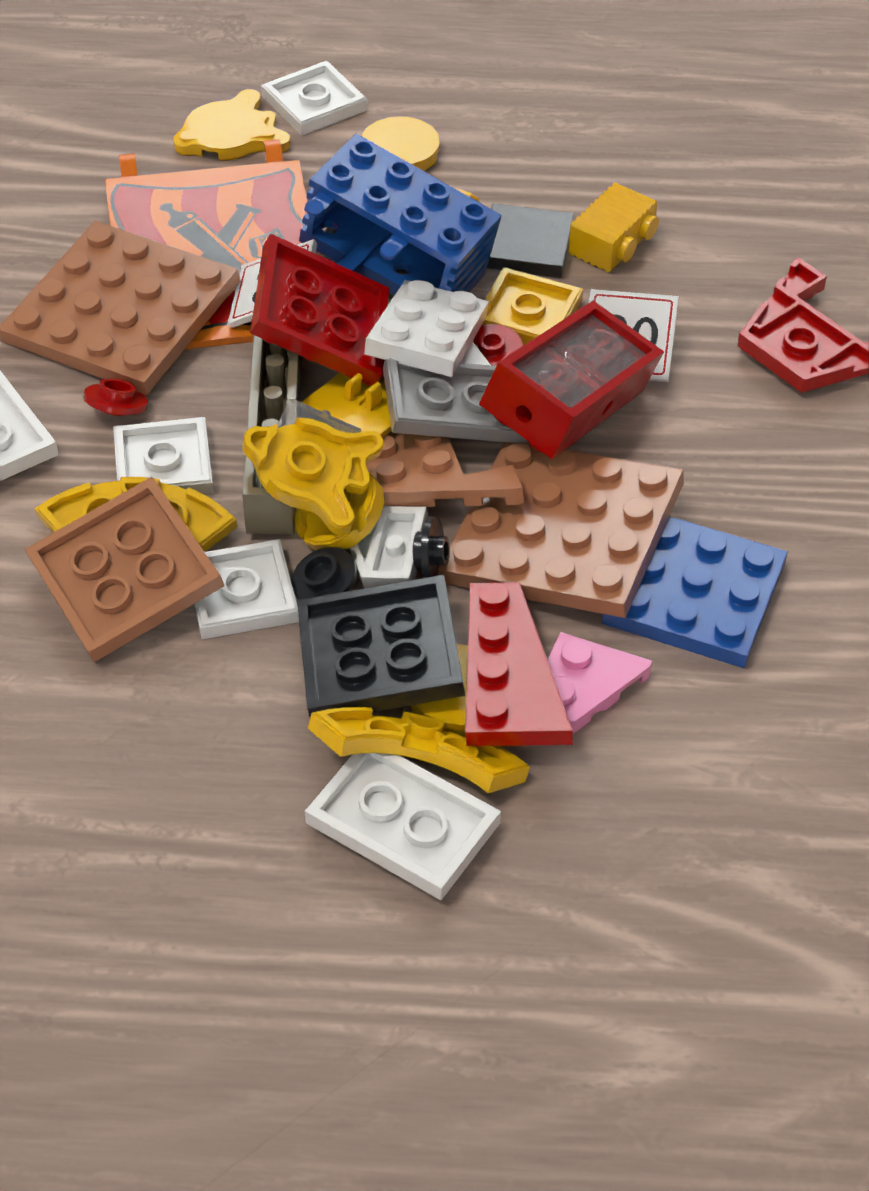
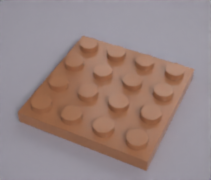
M94 221L0 325L1 342L102 379L113 378L130 382L136 387L137 392L148 395L239 284V271L237 268Z
M504 442L491 469L513 465L523 487L524 503L506 505L505 497L483 498L482 506H471L450 545L449 562L446 566L438 567V574L444 575L446 584L470 588V583L520 582L525 599L626 618L683 487V469L564 450L551 459L544 453L534 449L530 444Z

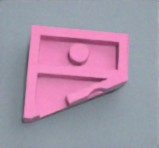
M560 632L547 659L573 734L588 724L595 713L605 711L618 702L621 692L637 680L641 684L649 678L652 668V660Z

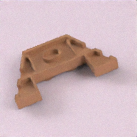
M391 431L383 437L384 447L380 456L366 464L368 472L375 477L383 488L384 506L435 507L436 499L461 498L464 506H482L483 498L505 497L506 505L524 503L523 487L513 465L463 474L449 440L451 439L450 437L392 433Z

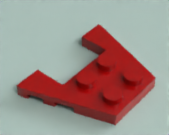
M798 257L791 263L785 278L781 277L776 283L773 294L767 302L763 301L740 331L737 346L801 393L869 374V340L863 342L805 302L824 290L827 276Z

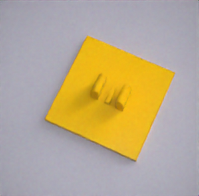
M339 373L298 405V410L347 433L376 431L383 438L392 431L384 377H381L374 385L369 386L361 382L362 375L360 373L351 379Z

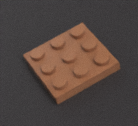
M153 477L24 549L93 662L100 660L225 586L221 575Z

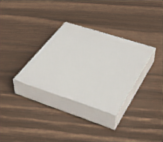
M328 61L261 85L262 97L301 136L368 111V99Z
M205 417L113 426L117 481H120L121 477H153L160 479L161 483L178 486L186 490L189 487L204 495L214 494Z
M280 539L205 552L221 575L225 586L194 604L201 640L299 622L298 607Z

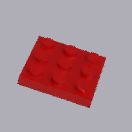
M270 234L262 249L250 334L301 355L309 361L317 362L342 373L350 379L360 373L362 375L361 382L372 386L382 377L383 359L365 355V342L367 336L388 306L389 287L274 234Z

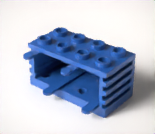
M355 133L309 179V186L312 188L307 191L306 198L309 201L305 204L304 211H306V214L302 219V223L305 225L301 228L299 241L304 243L314 239L317 243V252L345 268L389 287V293L395 296L405 280H421L431 283L435 288L451 292L465 291L470 293L484 277L502 215L420 168ZM323 228H333L336 230V233H327ZM394 269L396 271L405 269L408 274L400 275Z

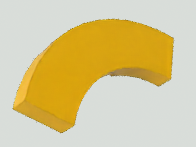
M121 477L120 481L104 482L92 486L90 482L51 497L34 509L38 518L54 533L149 478ZM154 478L204 552L238 527L237 519L210 497L188 487L186 490L178 486L161 483L160 479Z
M370 707L334 708L311 713L308 729L340 757L362 753H382L415 758L453 771L478 785L487 793L525 783L530 767L503 747L466 746L465 737L443 729L445 721L404 711L401 719L372 715L373 710Z

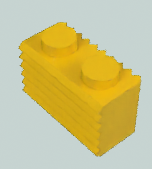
M613 182L612 186H609L603 195L600 194L599 198L595 199L589 208L586 207L585 212H582L580 217L577 216L576 220L572 221L569 235V254L571 257L575 255L578 260L583 259L585 263L590 262L592 266L597 265L599 270L604 268L606 273L610 272L619 262H628L633 256L636 246L643 239L650 240L656 233L659 225V218L656 217L658 201Z

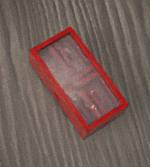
M593 300L500 360L479 405L491 413L498 422L507 425L527 440L534 449L553 459L641 394L664 351Z

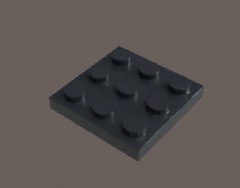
M444 575L297 600L309 718L313 712L334 708L370 707L373 712L465 696Z

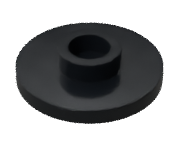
M436 516L427 517L423 530L417 531L413 540L414 566L416 570H422L424 578L439 576L438 567L446 566L449 562V540L447 536H444L441 520Z
M325 547L315 550L304 557L293 572L291 584L294 595L300 600L351 591L357 579V565L352 556L344 549Z

